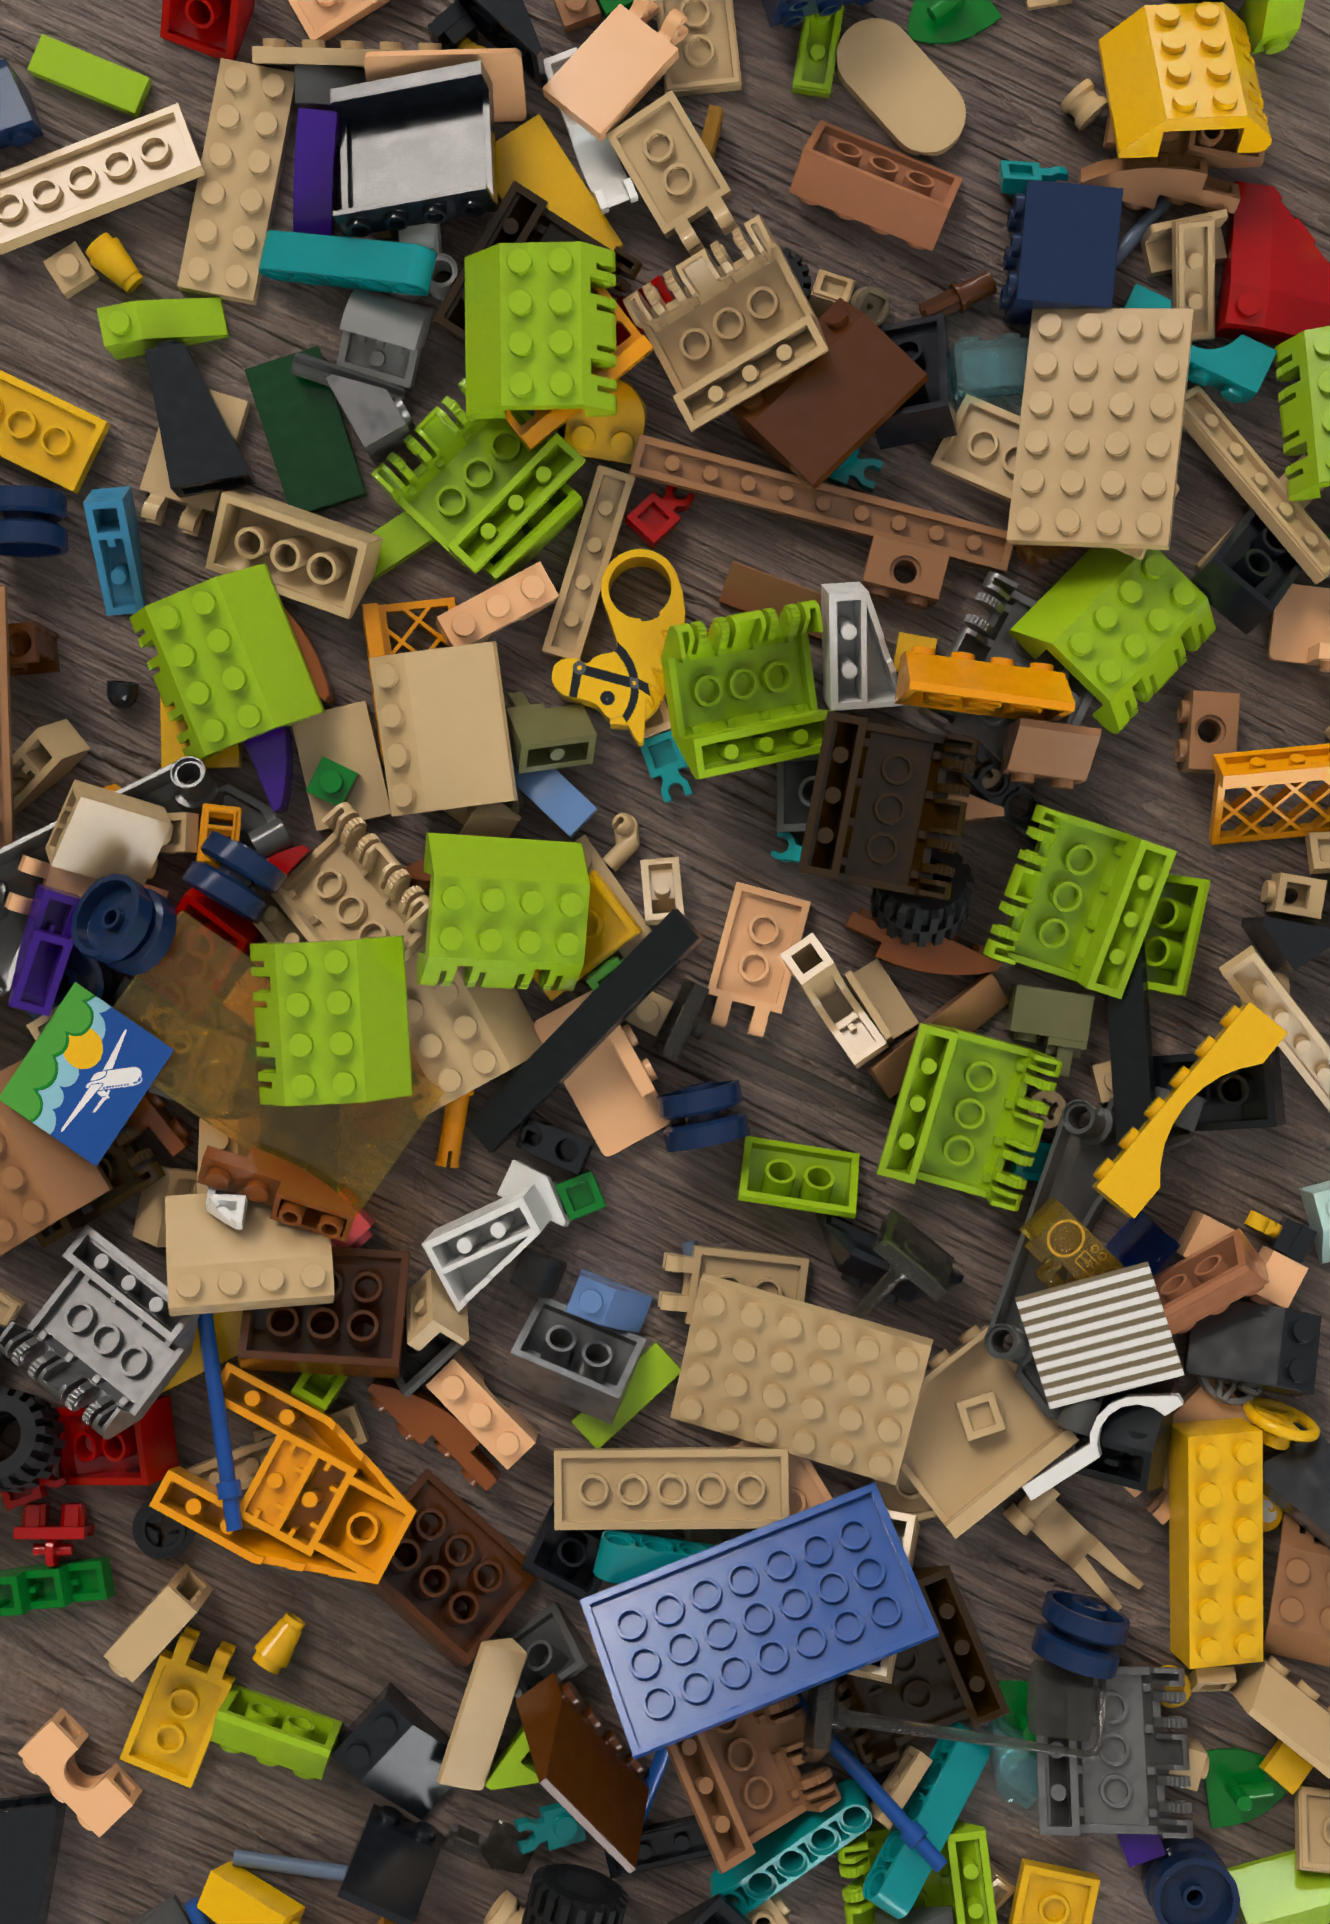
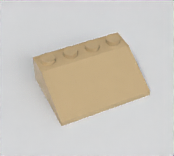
M496 641L369 658L392 817L518 800Z
M207 1193L165 1196L167 1289L170 1316L333 1303L335 1290L331 1238L270 1219L273 1206L254 1202L250 1199L243 1230H238L206 1211Z

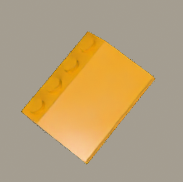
M913 646L911 652L905 651L900 657L895 704L1011 720L1027 718L1056 722L1075 711L1076 703L1065 673L1053 671L1054 665L1033 662L1030 663L1029 668L1014 666L1015 660L1003 657H991L990 662L976 661L975 655L967 652H951V657L935 655L936 649L923 646Z

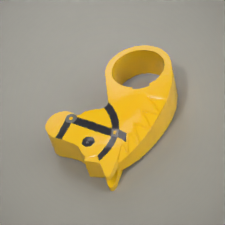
M634 549L614 558L605 569L601 580L603 607L617 649L611 653L598 655L588 663H584L576 658H565L558 661L553 667L552 683L554 690L562 700L569 703L583 704L598 710L604 719L610 723L611 729L629 730L637 745L642 747L645 739V723L655 714L666 697L661 655L670 626L685 624V606L682 588L671 563L654 551ZM635 567L651 568L659 572L668 582L671 595L657 618L642 622L640 618H633L623 614L613 604L610 598L612 585L617 577L628 569Z

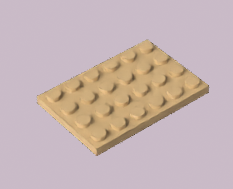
M1032 309L1006 539L1008 544L1169 550L1195 318L1194 309Z
M704 1273L699 1282L670 1418L769 1448H788L789 1454L896 1486L934 1339Z

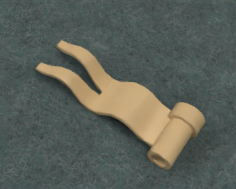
M1052 1487L1032 1501L1026 1494L1018 1504L1013 1502L1003 1512L1004 1516L1023 1535L1026 1536L1030 1531H1033L1049 1549L1067 1563L1106 1603L1117 1611L1123 1606L1085 1556L1087 1554L1096 1559L1118 1578L1138 1590L1144 1585L1093 1534L1087 1531L1055 1500L1060 1495L1055 1487Z

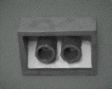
M540 1295L510 1352L504 1379L612 1425L647 1339L629 1331L604 1327L565 1312L567 1305Z

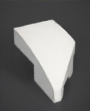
M513 1159L497 1195L503 1198L531 1184H535L552 1216L550 1221L568 1227L570 1220L568 1215L564 1213L561 1199L555 1186L557 1183L552 1182L550 1176L519 1160Z
M208 1186L206 1211L232 1228L243 1230L249 1202L246 1195H235Z

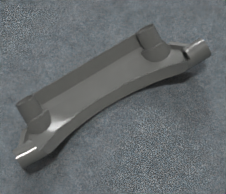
M194 756L182 757L176 762L115 791L163 806L167 813L199 814V831L202 804L242 808V821L239 842L252 848L266 859L295 847L282 821L276 816L269 805L230 784L217 788L203 762ZM196 776L199 777V779L192 784H186L188 780H190L191 778ZM56 821L0 849V997L11 992L16 962L29 916L9 910L4 905L9 892L34 899L38 884H42L44 878L22 872L17 868L22 854L50 863L45 847ZM209 821V824L231 827L233 826V824ZM159 852L157 858L180 855H197V853L170 854Z
M1158 1086L1155 1087L1156 1098L1159 1096L1164 1100L1171 1090ZM1195 1095L1185 1105L1173 1123L1164 1146L1163 1154L1192 1140L1205 1103L1204 1098ZM1110 1098L1106 1109L1080 1099L1070 1101L1064 1107L984 1339L985 1349L991 1356L1018 1365L1015 1377L1046 1417L1056 1420V1424L1063 1428L1089 1437L1104 1396L1053 1409L1049 1408L1015 1298L1079 1280L1080 1267L1075 1263V1259L1085 1251L1094 1225L1109 1203L1091 1186L1097 1180L1092 1175L1107 1157L1113 1161L1117 1156L1113 1098ZM1089 1111L1091 1115L1090 1122L1086 1127L1080 1128L1079 1121L1081 1116ZM1061 1220H1074L1084 1229V1244L1076 1254L1070 1257H1058L1048 1248V1232L1054 1224ZM1071 1222L1057 1225L1050 1235L1052 1249L1063 1255L1074 1252L1082 1241L1080 1228ZM1081 1257L1076 1260L1080 1265L1082 1263ZM1010 1333L1013 1337V1346L1006 1352L1003 1341L1006 1335Z

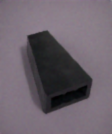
M169 340L157 343L155 345L156 348L146 349L145 354L172 491L179 498L256 484L255 477L186 345Z
M1320 1432L1317 1440L1306 1443L1299 1442L1263 1463V1494L1330 1549V1444Z
M51 1792L0 1798V1924L47 1923L67 1805L66 1803L59 1802Z

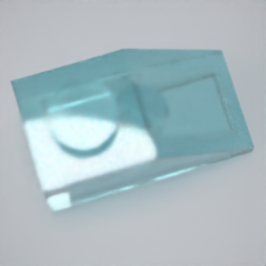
M1000 1717L987 1722L988 1739L991 1747V1768L996 1781L995 1788L1005 1800L1010 1803L1016 1801L1028 1810L1038 1798L1036 1744L1025 1741L1018 1730Z

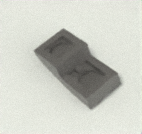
M295 64V105L297 109H334L330 103V89L366 82L365 71L338 66Z

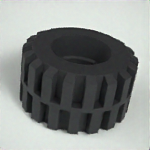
M932 849L930 864L936 865L940 863L955 868L954 878L933 875L932 879L952 883L949 901L873 888L871 913L873 917H877L876 924L880 929L887 928L886 935L890 938L899 937L901 938V943L909 945L910 942H915L917 947H926L928 942H932L936 946L942 944L943 938L948 940L954 938L957 930L961 931L965 925L971 903L974 877L970 876L971 868L969 864H962L963 857L958 852L952 854Z
M2 1388L0 1391V1436L10 1423L18 1420L21 1428V1439L16 1451L4 1461L0 1459V1491L21 1493L25 1492V1487L34 1489L39 1486V1478L48 1479L53 1474L50 1467L52 1464L59 1465L62 1458L57 1456L58 1450L65 1449L66 1440L60 1439V1434L65 1432V1427L63 1423L57 1422L61 1416L56 1409L50 1407L51 1403L47 1400L12 1388Z
M573 1864L546 1865V1867L538 1868L533 1874L521 1924H622L628 1903V1895L617 1882L596 1870Z

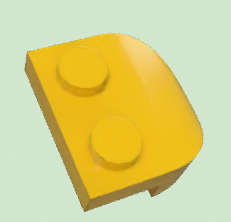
M619 379L617 380V390L610 393L617 396V414L604 417H586L584 409H582L566 423L564 440L583 457L632 464L639 434L644 435L647 411L644 401H642L633 386L625 380Z

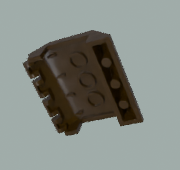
M949 1565L912 1568L939 1631V1636L897 1653L891 1684L850 1674L842 1675L827 1682L832 1695L843 1693L835 1702L847 1731L851 1732L858 1729L850 1738L862 1764L878 1763V1766L881 1767L901 1758L898 1746L970 1717L975 1728L1010 1713Z

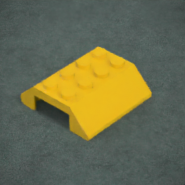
M1224 2L1144 5L1099 39L1098 50L1118 159L1158 157L1163 132L1238 129L1240 138L1236 149L1237 153H1258L1266 150L1271 145L1272 138L1267 124V116L1262 111L1264 109L1263 98H1261L1262 93L1255 69V62L1249 54L1251 52V44L1249 42L1247 26Z

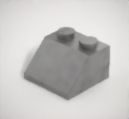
M334 374L325 378L375 466L387 460L386 457L391 452L398 454L407 448L403 440L409 434L411 435L410 432L416 426L400 397L393 401L387 389Z

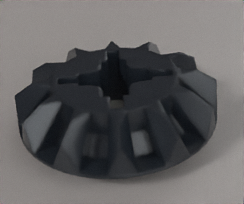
M152 1500L146 1502L138 1510L133 1521V1536L138 1547L145 1554L156 1559H171L182 1554L191 1544L196 1532L168 1517L169 1525L177 1530L169 1531L163 1541H161V1528L156 1527L153 1523H160L165 1515L149 1506Z

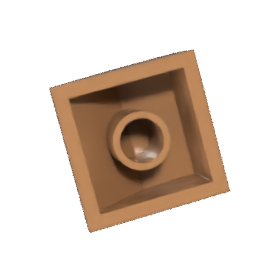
M1019 718L1006 727L1000 773L1011 775V782L1034 784L1035 778L1050 780L1049 787L1073 790L1074 784H1080L1087 780L1102 729Z

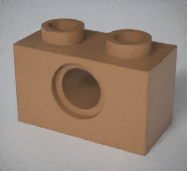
M874 535L870 543L861 583L868 589L871 597L889 600L891 595L905 599L904 604L907 606L927 609L928 605L934 606L939 600L950 554ZM898 566L909 568L913 574V581L906 584L898 582L893 574L894 568Z
M1193 690L1184 695V700L1179 701L1177 722L1182 723L1181 739H1177L1174 750L1175 762H1180L1179 772L1215 774L1212 768L1213 754L1237 752L1240 693ZM1200 723H1206L1212 728L1213 738L1210 743L1200 739L1198 735Z

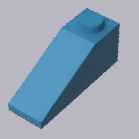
M131 486L92 489L84 500L83 506L106 615L135 614L146 606L139 525Z

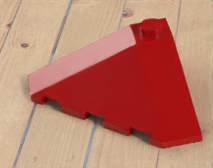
M1235 181L1234 183L1239 184L1241 199L1235 214H1229L1225 244L1227 258L1223 262L1215 319V337L1237 339L1243 334L1260 343L1279 345L1304 330L1330 326V262L1328 263L1314 245L1315 239L1299 218L1295 219L1281 201L1283 197L1274 186Z

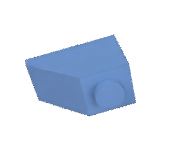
M581 1269L565 1312L604 1327L639 1333L653 1296Z

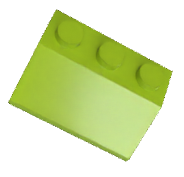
M234 1684L217 1712L211 1741L218 1743L223 1750L229 1753L238 1754L243 1752L256 1757L258 1762L266 1766L274 1767L280 1765L291 1769L300 1778H317L322 1780L343 1722Z

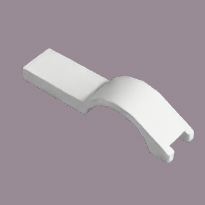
M577 47L543 59L547 82L577 51ZM558 108L585 182L602 214L608 213L610 207L629 200L631 203L639 201L631 178L626 176L617 153L608 138L606 137L601 142Z
M1179 1393L1128 1394L1111 1401L1096 1417L1090 1432L1089 1443L1030 1479L1022 1488L1032 1501L1100 1458L1102 1450L1099 1440L1102 1425L1110 1414L1121 1407L1138 1404L1154 1408L1166 1416L1184 1404L1183 1398Z

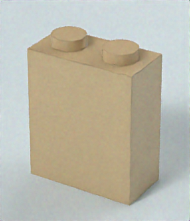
M74 779L45 849L50 865L96 879H101L115 873L126 875L144 886L146 880L152 879L158 865L157 856L162 845L166 846L169 843L173 832V825L163 806Z
M185 1563L105 1653L103 1657L109 1661L108 1664L111 1670L122 1678H128L133 1683L198 1612L214 1588Z

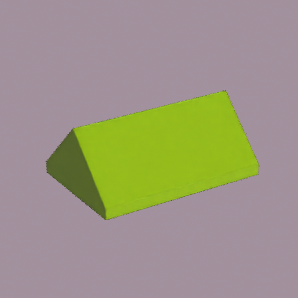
M564 483L482 568L483 572L495 584L517 574L584 511L581 496Z
M1168 874L1144 938L1148 991L1186 997L1210 880Z
M746 1136L736 1190L737 1199L855 1219L860 1154Z
M1295 1849L1227 1868L1237 1884L1240 1896L1238 1910L1240 1924H1330V1874L1295 1870Z

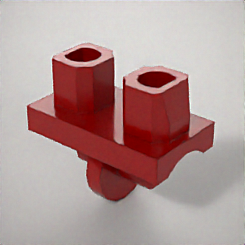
M32 1502L25 1504L22 1525L14 1527L13 1539H46V1543H34L33 1555H45L47 1567H57L61 1555L74 1554V1544L62 1543V1539H86V1536H94L95 1523H88L85 1502L61 1504V1523H49L50 1503Z

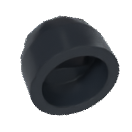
M107 680L106 692L109 702L114 707L120 709L132 706L138 697L139 683Z

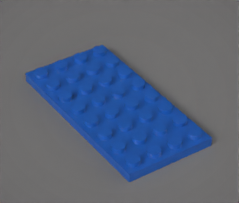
M875 1482L580 1599L635 1760L939 1636L937 1626Z

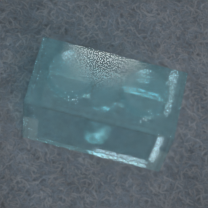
M1006 333L999 335L997 340L982 341L980 336H968L959 339L958 343H953L950 350L955 400L964 399L966 394L976 398L1023 395L1029 337L1020 338L1018 333Z

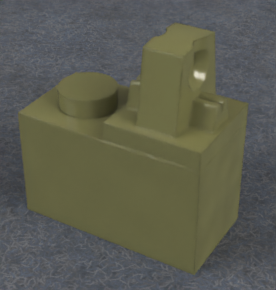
M523 692L508 693L507 699L509 702L506 705V716L512 760L518 774L593 764L597 733L583 704L545 708L543 703L530 705Z
M1011 984L1004 1030L1015 1031L1013 1039L1036 1043L1038 1035H1041V1043L1045 1044L1044 1053L1051 1054L1052 1057L1064 1061L1059 1076L1069 1077L1072 1058L1080 1059L1082 1050H1087L1095 996Z

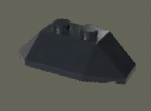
M815 1214L834 1265L838 1271L842 1272L840 1278L859 1288L862 1287L863 1283L876 1287L878 1289L875 1294L887 1301L897 1304L900 1298L907 1302H912L957 1285L963 1280L964 1275L958 1269L851 1221L834 1215Z

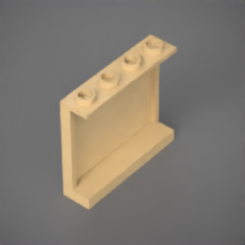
M976 1324L958 1337V1340L962 1343L951 1353L945 1348L928 1361L931 1368L924 1375L901 1465L902 1471L955 1539L1079 1441L1072 1431L1057 1425L1056 1420L1046 1417L1015 1377L1017 1364L994 1358L987 1352L984 1339L989 1326L986 1325L981 1329ZM992 1390L1006 1430L967 1441L955 1402Z

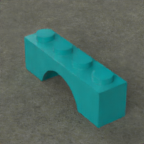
M1136 283L1128 294L1122 308H1171V300ZM1243 334L1229 345L1217 349H1203L1191 345L1188 381L1200 386L1209 385L1219 390L1220 395L1228 401L1248 403L1257 394L1277 351Z

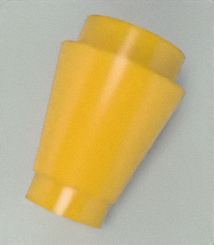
M108 232L103 233L87 248L85 254L91 259L89 264L120 288H123L127 294L133 292L143 282L144 277L139 273L138 268L118 237L113 238Z
M286 1611L283 1618L254 1647L256 1652L252 1659L265 1670L278 1675L282 1668L288 1667L306 1623L298 1616Z

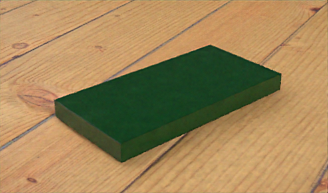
M319 346L300 351V353L323 360ZM294 353L244 370L288 505L316 513L366 497L367 493L335 394L329 386L293 375L291 373V365L296 354Z

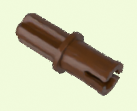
M986 270L982 274L961 284L951 283L948 290L919 305L921 317L942 313L947 317L957 311L964 313L967 311L968 306L989 295H994L997 293V288L991 273Z

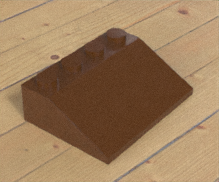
M839 298L818 318L829 347L828 352L730 409L746 437L814 489L828 478L929 380L927 373L864 313L842 298Z
M331 1246L335 1290L333 1303L243 1310L237 1354L241 1369L400 1379L410 1251Z
M427 1468L403 1494L416 1508L417 1512L379 1584L362 1583L456 1668H460L471 1663L478 1653L481 1642L489 1640L537 1578L521 1570L524 1555Z
M553 1672L516 1699L539 1783L630 1874L637 1867L649 1788L643 1774L647 1770L642 1758L636 1760L633 1758L632 1752L626 1749L621 1735L615 1728L612 1727L609 1730L606 1728L600 1713L593 1705L587 1707L583 1703L577 1688L570 1681L565 1684Z

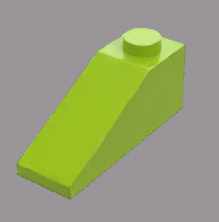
M1245 0L1239 11L1242 21L1247 26L1249 42L1251 44V55L1264 51L1267 55H1272L1285 50L1289 46V43L1300 29L1305 0Z
M221 297L136 300L96 308L104 347L116 360L145 355L146 349L156 348L155 345L162 341L172 340L189 346L229 337Z

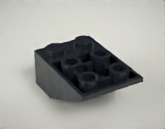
M1179 1377L1105 1395L1099 1413L1111 1401L1128 1394L1177 1393ZM1138 1404L1121 1407L1107 1417L1102 1425L1099 1440L1102 1455L1076 1472V1474L1143 1492L1163 1487L1174 1411L1164 1416L1154 1408ZM1077 1433L1079 1441L1076 1442L1075 1451L1089 1443L1090 1437Z

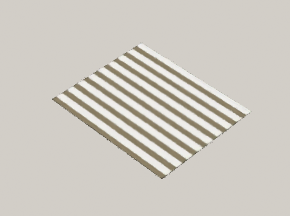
M1148 1261L1015 1298L1050 1409L1185 1375Z

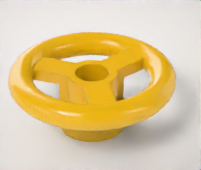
M1255 1397L1253 1400L1246 1401L1243 1404V1412L1246 1417L1263 1431V1443L1272 1448L1287 1450L1291 1441L1313 1442L1320 1436V1428L1311 1417L1290 1405L1261 1397ZM1297 1422L1307 1430H1300L1293 1423Z

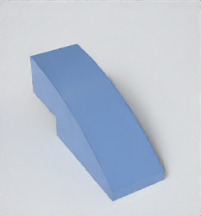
M513 763L516 786L570 838L598 811L556 769L518 774Z

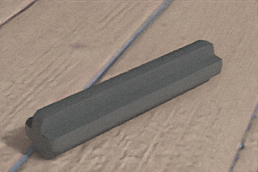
M300 352L294 355L291 373L293 375L329 386L325 378L334 374L387 389L393 401L399 397L402 402L404 401L406 389L403 386L389 383L385 380Z

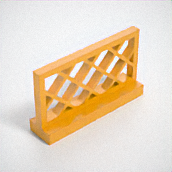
M592 287L598 295L612 298L606 289ZM616 303V311L612 312L616 315V323H620L630 337L619 346H616L615 352L609 353L617 356L616 366L609 369L592 367V374L617 381L652 352L653 346L644 334H640ZM582 409L535 410L534 416L522 426L511 414V410H507V418L504 419L518 435L527 450L531 452Z
M455 597L378 605V603L362 604L361 616L382 764H384L369 658L396 654L401 647L408 652L417 651L406 641L418 625L436 639L429 649H435L440 642L448 647L443 636L422 620L431 609L447 608L448 611L456 607ZM424 610L419 617L411 612ZM403 613L414 621L402 639L388 629L386 614ZM390 638L398 643L392 651Z
M1330 743L1213 754L1212 768L1215 773V784L1208 837L1211 845L1304 837L1309 832L1330 831V807L1325 809L1318 803L1330 793ZM1309 781H1325L1323 785L1310 795L1301 789ZM1269 785H1286L1271 799L1262 793ZM1225 789H1247L1232 803L1225 798ZM1295 793L1303 801L1287 813L1279 805ZM1254 797H1257L1264 805L1251 816H1247L1240 809ZM1311 807L1320 813L1310 823L1300 824L1296 821ZM1272 811L1281 817L1279 821L1269 827H1261L1257 824ZM1233 815L1243 821L1234 830L1221 831V825Z

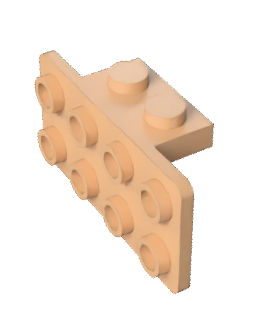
M517 48L367 52L364 56L366 82L481 60L493 83L494 122H520L527 117L522 53Z
M1300 584L1291 585L1271 614L1267 656L1270 660L1319 666V671L1330 673V588Z
M593 990L535 1021L534 1030L542 1044L589 997ZM629 1024L623 1027L619 1025L563 1082L601 1153L607 1157L620 1152L670 1123V1120L663 1119L659 1115L656 1097L659 1095L652 1084V1081L658 1079L648 1058L640 1061L633 1047L639 1045V1042Z

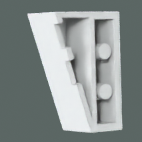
M861 582L821 584L823 700L829 709L838 711L908 706L894 703L898 679L897 671L890 657L869 591Z
M531 1184L434 1229L422 1243L457 1312L529 1245L551 1220L552 1216L535 1184Z

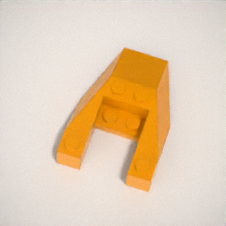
M238 1361L227 1362L221 1373L226 1408L277 1435L243 1499H239L243 1529L227 1532L223 1502L218 1500L216 1486L180 1466L167 1471L149 1506L254 1564H268L285 1567L290 1570L327 1574L331 1577L379 1584L417 1512L416 1508L332 1417L290 1394L291 1391L255 1370L241 1369Z

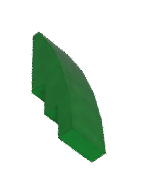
M109 1556L60 1561L57 1567H47L46 1563L0 1570V1616L23 1615L32 1609L62 1608L73 1602L107 1600L116 1595Z

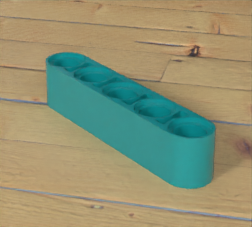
M269 230L266 232L258 272L265 277L283 282L426 296L429 294L437 254L430 248L412 243Z
M607 1530L601 1536L593 1573L604 1581L621 1584L716 1545Z
M959 1721L946 1726L929 1756L933 1760L902 1809L913 1822L917 1820L928 1832L926 1837L939 1852H941L988 1760L991 1749L990 1743ZM893 1825L865 1879L862 1891L865 1899L894 1918L901 1919L913 1907L932 1867L915 1848L909 1849L900 1838L902 1833Z
M853 1779L838 1783L837 1787L842 1796L839 1802L821 1813L805 1811L752 1844L756 1853L723 1874L719 1873L718 1869H716L709 1878L711 1898L721 1893L744 1916L864 1833L871 1826L872 1812L867 1793Z

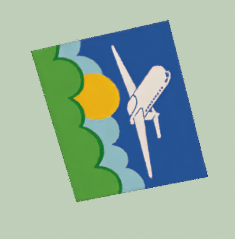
M74 982L0 1094V1101L97 1166L174 1049Z

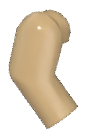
M619 813L613 818L612 827L614 828L616 845L602 858L615 872L640 846L639 825L636 819L627 813Z

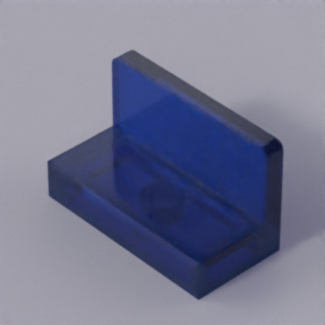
M1140 1211L1094 1257L1101 1265L1095 1274L1099 1275L1104 1269L1112 1266L1125 1268L1148 1261L1152 1275H1154L1181 1245L1174 1238L1166 1234L1143 1211ZM1101 1252L1107 1254L1106 1259L1103 1261L1098 1258ZM1101 1254L1100 1258L1104 1259L1105 1254ZM1093 1259L1088 1264V1267L1093 1272L1099 1267ZM1111 1269V1270L1106 1271L1105 1273L1110 1272V1271H1114V1270H1118V1269Z

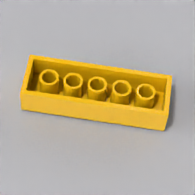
M1242 1417L1172 1423L1169 1443L1170 1651L1189 1669L1263 1662V1431Z

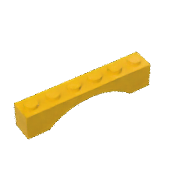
M1251 1002L1242 1005L1240 1008L1233 1005L1219 1021L1223 1029L1215 1038L1208 1035L1194 1052L1199 1058L1189 1069L1182 1066L1168 1083L1173 1087L1164 1100L1158 1096L1143 1113L1148 1118L1139 1130L1132 1127L1118 1143L1122 1150L1112 1161L1107 1157L1093 1173L1092 1176L1097 1180L1091 1187L1128 1218H1135L1159 1190L1160 1166L1164 1146L1173 1123L1185 1105L1202 1088L1219 1077L1238 1069L1263 1064L1288 1034L1286 1030Z

